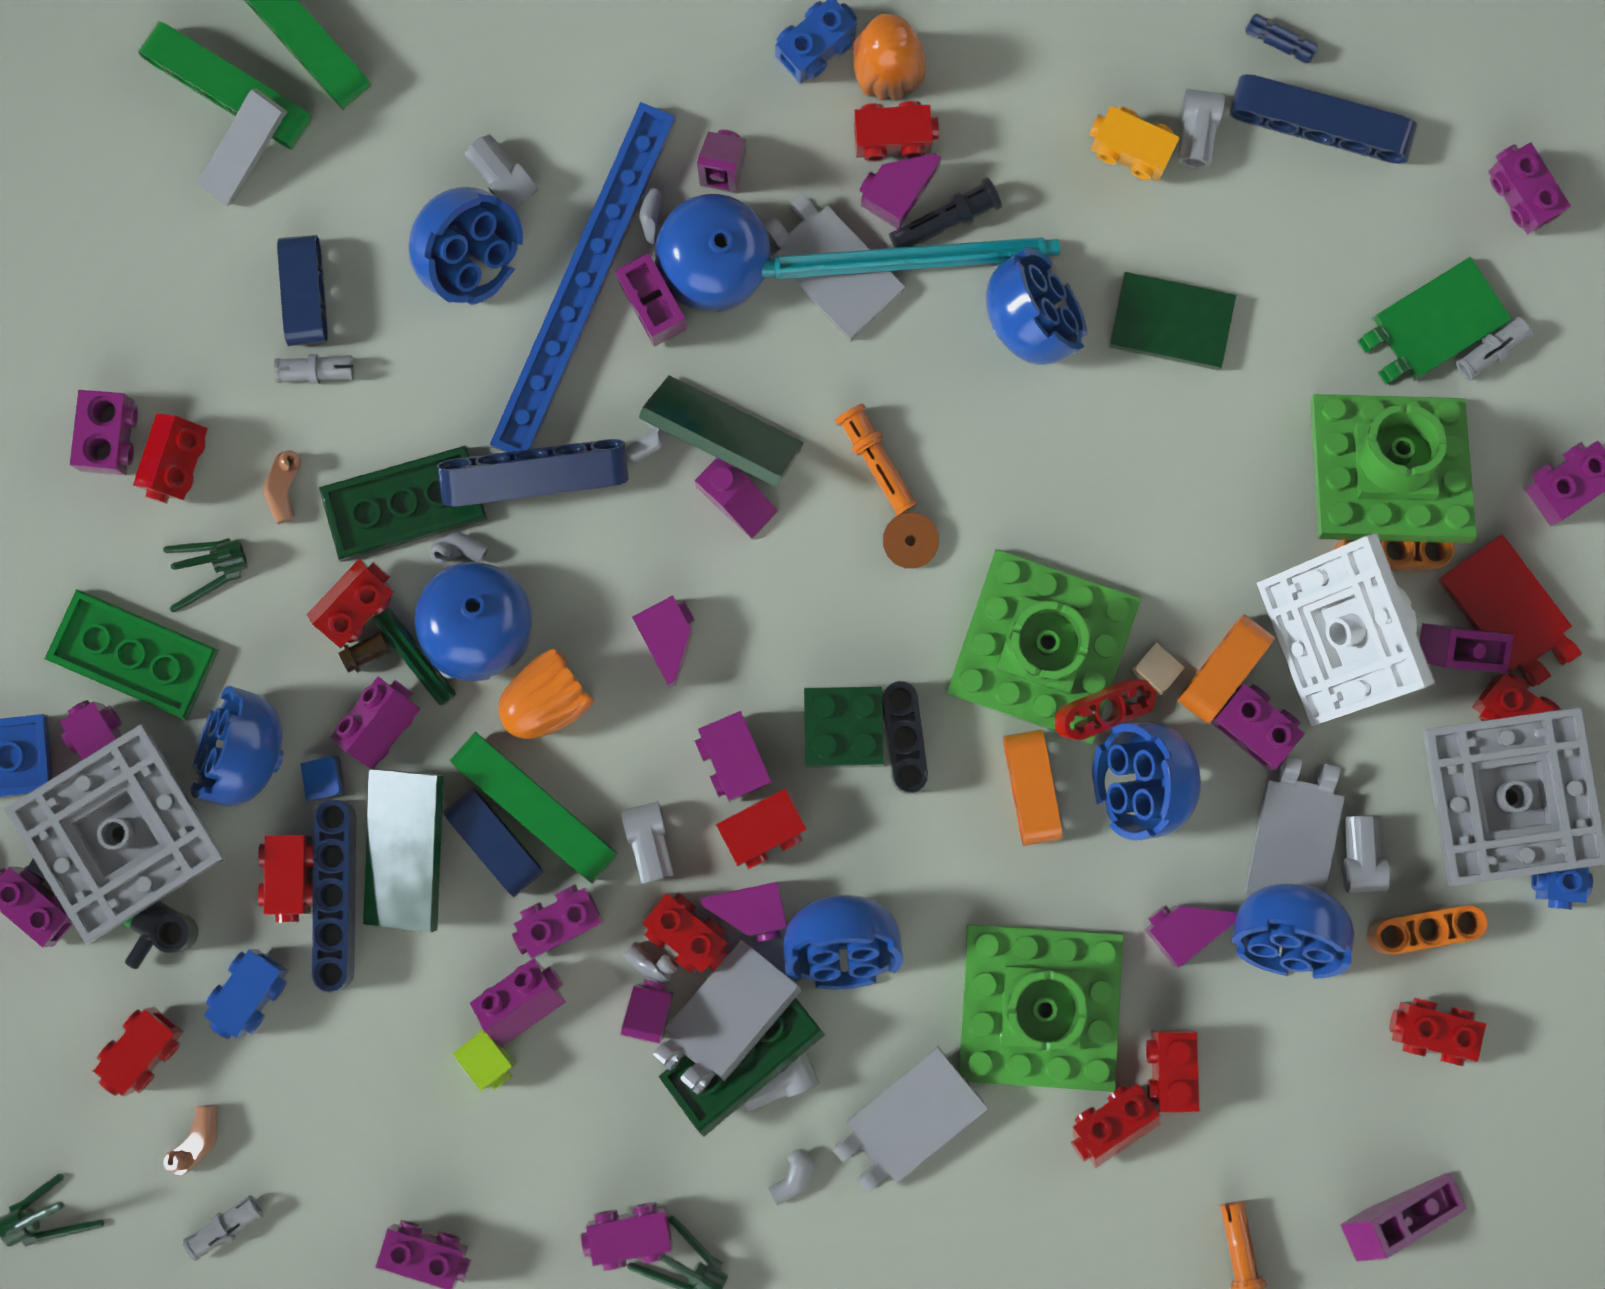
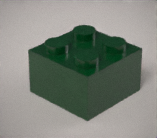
M882 687L804 688L805 768L883 766Z

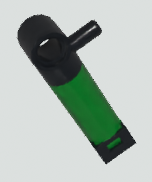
M33 858L27 869L46 880ZM160 900L122 924L141 936L127 956L125 964L132 969H138L153 945L165 953L183 952L190 949L198 938V926L195 920L189 915L177 912ZM173 922L177 923L182 930L181 939L177 943H172L167 937V929Z

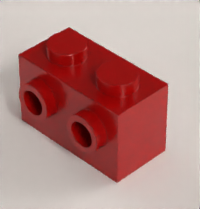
M785 788L716 824L736 865L739 867L745 863L748 870L768 860L767 851L779 845L782 851H785L803 842L800 834L807 831Z
M1190 1029L1151 1030V1040L1146 1041L1147 1063H1152V1079L1147 1081V1097L1159 1113L1200 1112L1197 1032Z

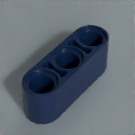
M318 235L278 238V267L283 330L286 344L288 346L327 343L328 327L323 262Z
M471 787L442 812L449 823L511 896L516 897L544 873L538 862L475 788Z

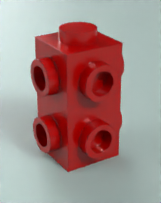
M905 101L900 103L899 107L884 108L882 104L871 103L863 105L861 109L854 110L853 123L856 158L865 157V160L869 162L883 161L887 159V156L902 155L904 159L924 156L925 153H931L933 140H939L938 117H931L930 104L921 105L919 101Z
M156 413L133 486L147 490L145 497L160 503L167 504L169 498L184 501L194 482L193 472L198 457L201 456L205 449V436L208 428L176 415Z
M359 558L307 613L310 622L340 649L347 642H354L364 631V624L373 614L379 615L389 605L391 601L390 596L394 593L387 583L390 576L375 562L368 566Z
M1512 673L1494 676L1472 706L1473 709L1480 713L1478 718L1481 721L1561 710L1549 698L1544 696L1538 698L1527 690L1529 684Z
M269 835L264 836V844L259 845L258 862L260 867H264V883H260L258 886V904L260 907L264 906L263 915L275 914V922H299V914H311V906H313L311 867H313L314 861L312 836Z
M678 892L675 897L666 893L642 923L648 929L644 935L660 949H663L666 944L678 953L674 960L691 974L696 969L703 974L708 967L715 971L729 954L723 949L728 943L723 938L727 931L710 917L705 922L692 913L696 906Z
M1414 998L1412 1005L1400 1002L1399 1009H1394L1390 1018L1389 1031L1393 1032L1392 1041L1404 1043L1402 1051L1426 1057L1427 1049L1442 1053L1440 1061L1463 1067L1465 1059L1475 1062L1479 1061L1486 1023L1475 1021L1476 1013L1452 1007L1450 1014L1436 1011L1437 1003L1419 998Z
M155 1007L146 1008L143 1011L139 1009L134 1011L122 1026L126 1030L117 1042L111 1040L97 1056L100 1063L93 1072L101 1078L98 1081L99 1084L112 1095L117 1096L120 1094L125 1096L135 1091L141 1093L155 1077V1074L151 1072L160 1060L164 1063L168 1061L181 1045L177 1040L184 1031Z
M1138 1083L1129 1089L1126 1085L1119 1087L1107 1097L1109 1101L1098 1110H1095L1094 1107L1088 1108L1076 1117L1075 1122L1077 1124L1072 1126L1075 1139L1071 1141V1144L1083 1162L1090 1159L1094 1167L1097 1168L1160 1125L1161 1115Z

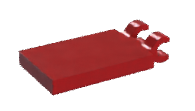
M1503 534L1438 579L1474 629L1514 635L1508 672L1517 667L1531 687L1540 685L1551 677L1547 668L1537 660L1550 649L1562 665L1572 662L1582 654L1578 646L1564 635V632L1570 629L1572 625Z

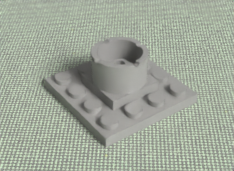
M1582 707L1422 730L1448 886L1605 865V840ZM1506 793L1508 794V797H1509L1508 803H1507L1506 798H1505V794H1506Z
M142 724L4 809L85 944L92 943L226 859L149 731ZM124 828V830H125V836H124V839L122 840V839H121V836H120V833H121L122 829Z

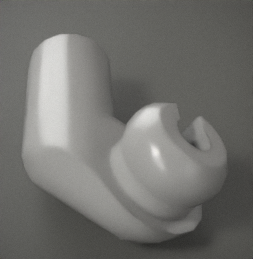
M648 188L644 192L639 216L646 240L650 244L655 245L657 235L662 225L658 224V216L663 194L658 189Z
M646 422L651 429L646 436L626 447L628 456L634 463L646 458L662 448L668 433Z
M453 532L435 540L432 543L429 554L431 559L439 564L462 555L482 563L489 547L462 532Z

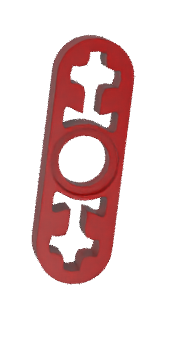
M1127 679L1062 706L1055 716V729L1061 737L1078 741L1087 739L1149 713L1156 704L1157 691L1147 680ZM1137 690L1141 691V696L1137 698V703L1124 701L1123 698L1130 699L1138 694ZM1108 698L1112 703L1113 710L1110 717L1104 720L1100 716L1099 709L1101 703ZM1075 716L1088 717L1089 720L1076 722L1074 724L1075 729L1070 728V723L1075 720Z

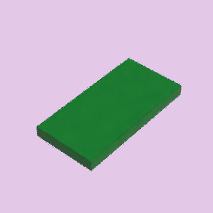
M76 589L44 659L177 717L188 720L219 650Z

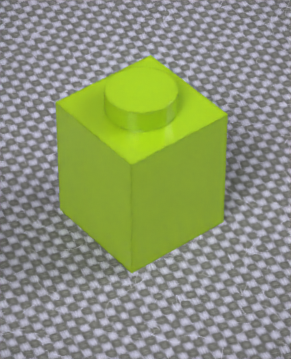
M484 1030L480 1031L452 1053L480 1091L489 1085L495 1091L513 1077L509 1069L515 1066L516 1062L504 1047H500Z

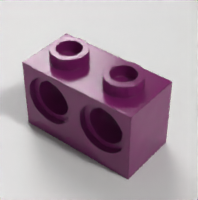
M649 253L615 270L619 285L654 347L687 330L686 319Z
M78 389L69 465L81 472L126 475L127 465L130 466L134 457V447L130 443L131 428H135L138 422V408L134 405L135 401L124 393ZM115 406V416L113 419L102 423V412L107 407ZM110 443L111 452L109 456L104 460H98V449L103 444Z

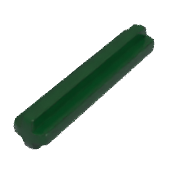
M386 608L379 615H375L373 622L437 704L442 706L451 701L456 695L454 689L441 675L439 670L431 664L422 648L390 608Z

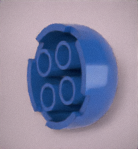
M457 187L446 190L432 198L421 209L412 225L409 236V257L413 270L424 286L449 303L467 302L470 305L483 302L496 294L515 271V268L507 265L515 257L518 244L523 245L521 222L517 213L509 204L485 190L474 187ZM472 256L492 269L501 266L502 268L492 281L477 286L481 279V269L468 258Z
M704 194L692 197L678 205L668 215L660 228L655 246V265L673 297L690 308L717 310V312L735 308L750 298L765 278L762 277V269L771 255L768 233L759 216L748 205L736 198L722 194ZM726 240V247L720 248L716 246Z
M1025 248L1001 263L991 275L986 289L987 313L995 335L1015 356L1032 364H1054L1085 347L1081 342V338L1088 334L1083 311L1069 283L1063 286L1059 278L1049 270L1053 267V262L1040 251L1033 248ZM1061 301H1066L1068 308L1064 305L1057 309L1054 307V305Z
M466 562L451 566L434 576L425 586L418 599L415 611L417 640L424 654L431 661V664L442 673L464 681L488 680L491 676L505 671L510 666H514L528 647L532 631V612L528 597L521 585L509 573L496 566L480 562ZM477 603L480 606V609L477 612L473 613Z
M227 686L220 696V699L225 701L221 708L218 707L215 711H210L202 730L192 767L196 769V773L199 775L198 783L193 782L190 789L191 795L195 799L221 806H236L255 798L265 788L273 772L276 773L279 770L284 755L283 750H281L282 725L277 711L264 697L237 687ZM217 740L225 741L223 748L216 747Z
M1156 722L1127 723L1111 728L1112 733L1105 743L1097 746L1092 765L1096 803L1098 805L1106 802L1107 814L1112 821L1109 827L1121 837L1134 841L1163 837L1175 832L1189 820L1200 796L1201 775L1198 761L1192 748L1178 732ZM1108 767L1115 775L1136 774V780L1113 783L1109 786L1106 793L1105 775ZM1128 812H1135L1136 815L1128 814Z
M1274 884L1255 891L1242 903L1237 912L1231 943H1235L1238 947L1237 955L1241 959L1262 970L1283 976H1288V970L1296 972L1308 971L1313 972L1312 976L1314 979L1328 978L1340 975L1350 967L1354 945V928L1346 909L1329 894L1301 884ZM1280 947H1282L1281 956H1278Z
M835 895L815 900L800 909L786 928L784 935L786 974L795 982L801 980V978L815 981V988L841 990L877 983V975L888 970L889 972L896 973L903 964L902 942L898 924L885 907L869 898L856 895ZM840 949H847L849 971L841 972Z

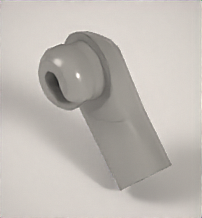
M636 942L622 956L641 974L659 983L670 981L672 979L671 975L678 968L677 963L671 957L663 955L657 961Z
M796 1149L792 1151L788 1157V1161L791 1164L788 1177L769 1187V1191L777 1205L804 1192L809 1187L814 1170V1162L806 1150Z

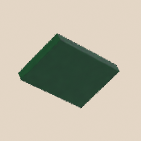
M1125 272L1109 347L1220 371L1223 365L1236 295Z

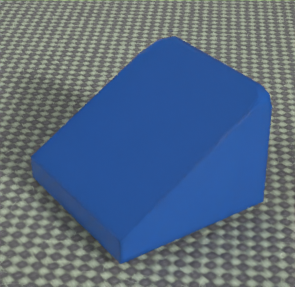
M338 756L300 763L306 801L345 795L340 758Z

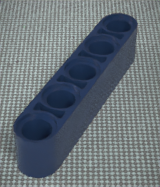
M1248 74L1239 77L1230 109V116L1238 121L1393 164L1408 162L1417 129V123L1405 116Z
M606 439L446 460L437 465L442 504L452 507L610 487L624 484L629 480L625 442L619 439Z
M334 799L325 800L319 804L314 815L312 979L316 987L325 992L342 990L350 985L354 977L356 812L349 803ZM338 806L344 813V820L339 827L332 828L327 821V815L330 809ZM334 845L339 846L344 855L343 861L337 867L329 865L326 858L328 850ZM333 884L338 885L343 892L342 901L337 906L330 905L326 900V891ZM332 923L337 924L342 930V939L337 945H331L325 937L326 929ZM330 963L337 964L342 972L341 979L336 985L329 983L325 978V969Z

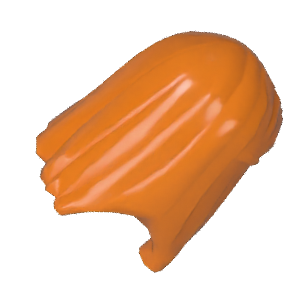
M880 14L870 21L865 29L861 30L857 39L852 44L854 72L864 95L872 96L875 94L880 101L887 100L888 98L897 101L903 98L905 92H914L918 88L919 83L924 82V49L916 31L905 18L893 14Z
M550 649L533 659L503 691L499 699L498 715L503 728L511 735L523 739H535L549 735L574 723L594 703L592 696L582 691L581 683L576 680L570 668L566 667V664L569 663L568 660L556 649Z

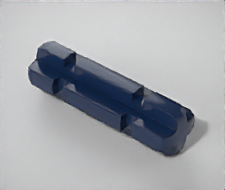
M1258 13L1252 16L1245 31L1248 35L1256 39L1262 37L1264 38V43L1288 55L1292 52L1296 54V59L1304 63H1309L1313 59L1318 48L1316 42L1308 38L1302 40L1299 38L1300 34L1276 22L1270 24L1267 22L1268 18Z

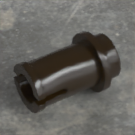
M379 631L377 634L351 647L348 644L344 645V650L338 653L347 672L350 673L355 670L358 673L361 671L360 667L386 654H391V651L382 633Z

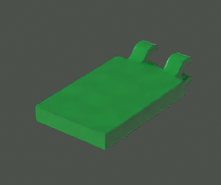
M1470 256L1376 314L1373 319L1378 327L1364 334L1357 342L1365 354L1385 341L1390 346L1397 359L1378 372L1385 385L1406 372L1415 381L1507 324L1512 318Z

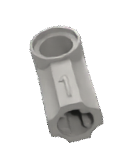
M1186 89L1180 115V123H1183L1177 159L1178 163L1191 168L1210 166L1216 128H1219L1223 114L1224 94Z
M490 134L479 137L465 152L466 158L488 183L487 187L490 192L509 204L513 209L538 191L525 170L518 163L514 164Z
M659 801L622 810L621 816L629 845L632 844L641 884L674 876L672 861L665 840L667 831Z
M1381 816L1345 817L1347 858L1343 862V883L1346 892H1387L1390 873L1386 857H1383Z
M807 1053L802 1054L746 1101L744 1105L748 1112L783 1096L792 1097L818 1085V1078Z

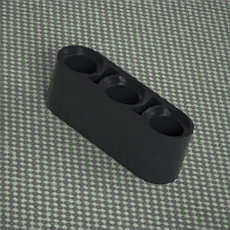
M897 681L891 683L882 696L891 778L894 787L899 792L914 794L920 791L928 780L919 701L916 689L911 684L905 681ZM895 690L907 692L910 697L909 707L904 710L893 708L889 702L890 693ZM900 728L912 730L915 735L914 745L907 749L899 747L894 741L895 731ZM913 766L919 771L920 781L917 786L907 787L900 782L899 772L901 768Z

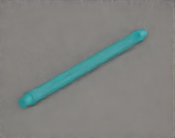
M1044 237L773 256V259H768L762 268V277L774 276L775 279L1003 263L1025 248L1036 249L1046 257L1059 256L1060 242L1059 239L1045 240Z

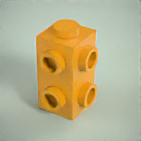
M1110 106L1105 117L1098 114L1089 133V136L1095 138L1090 150L1097 153L1096 156L1101 161L1111 165L1119 163L1130 168L1134 176L1146 181L1151 179L1159 181L1180 138L1174 135L1172 129L1164 124L1157 122L1150 124L1140 119L1135 111L1126 107L1116 108L1114 106Z

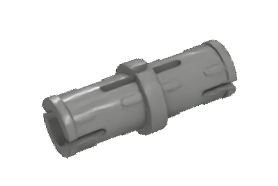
M1518 317L1495 335H1487L1481 340L1480 346L1456 361L1458 370L1467 380H1473L1475 376L1493 363H1501L1507 358L1508 352L1532 337L1533 333L1530 326L1524 319Z
M309 354L308 358H275L274 368L288 371H274V376L277 383L310 381L311 384H320L321 380H354V370L344 368L354 367V360L352 355L319 358L318 354Z
M249 1195L225 1213L219 1212L212 1216L210 1223L183 1239V1246L188 1255L194 1261H197L223 1242L228 1244L236 1238L235 1234L264 1216L263 1210L258 1201L252 1195Z

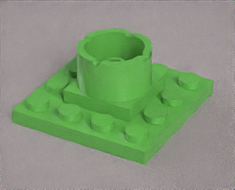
M1313 394L1310 406L1318 539L1359 540L1377 533L1380 541L1473 543L1475 541L1477 533L1465 398Z
M996 549L946 694L1057 732L1054 720L1057 711L1062 706L1113 685L1141 598ZM1041 638H1049L1053 643L1052 649H1044L1041 646ZM1108 698L1100 705L1099 712L1101 717ZM1075 716V720L1070 723V728L1075 729L1074 724L1076 722L1089 720L1088 717ZM1095 735L1080 741L1093 744Z
M967 924L959 1072L968 1082L1115 1091L1123 935ZM1043 1002H1047L1050 1005V1011L1046 1016L1038 1014V1006Z

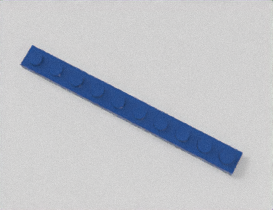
M640 102L490 442L492 448L502 452L532 449L675 124L676 119L674 115Z

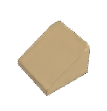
M1156 642L1130 671L1139 679L1147 680L1157 691V695L1160 696L1169 688L1185 667Z

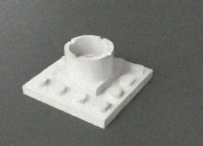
M1377 533L1363 537L1257 583L1311 727L1435 683L1416 636L1417 618L1415 610H1412L1411 607L1412 602L1405 591L1396 584Z

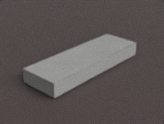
M251 89L197 184L224 205H232L287 111L260 90Z

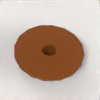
M905 512L895 516L887 524L883 533V548L887 557L895 565L905 569H917L928 564L935 557L939 547V534L935 524L927 516L917 512Z

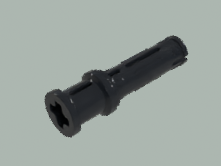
M987 177L982 180L981 185L964 194L957 192L951 198V202L888 233L894 248L913 247L960 223L969 225L974 222V217L992 208L995 210L1002 208V203L993 183Z

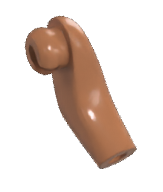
M292 450L282 451L276 456L263 487V496L276 524L288 522L295 517L289 500V486L300 469L301 460L299 455Z
M216 1105L196 1106L189 1136L173 1151L168 1152L164 1158V1166L169 1172L179 1175L188 1173L213 1149L217 1141Z

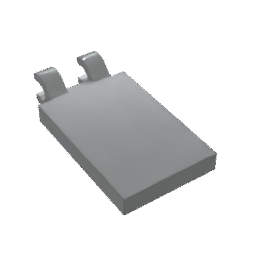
M802 192L790 202L792 204L790 209L802 220L797 227L788 234L781 223L775 218H772L765 225L769 241L779 250L773 256L870 250L829 206L819 213L808 197ZM891 271L790 278L849 341L905 291V286Z
M1287 756L1280 764L1278 782L1266 780L1243 894L1251 895L1263 887L1283 883L1306 885L1326 893L1345 796L1334 794L1341 767L1327 764L1320 765L1317 783H1307L1297 780L1301 771L1302 759Z
M741 940L665 1028L673 1037L663 1042L655 1050L653 1056L669 1071L675 1068L684 1054L696 1064L683 1074L681 1080L699 1095L715 1074L724 1081L728 1078L801 992V989Z
M937 1046L847 1120L853 1131L834 1146L833 1151L844 1162L859 1148L862 1149L874 1164L863 1172L858 1180L865 1191L869 1193L889 1174L896 1183L900 1182L988 1110V1106L940 1047Z

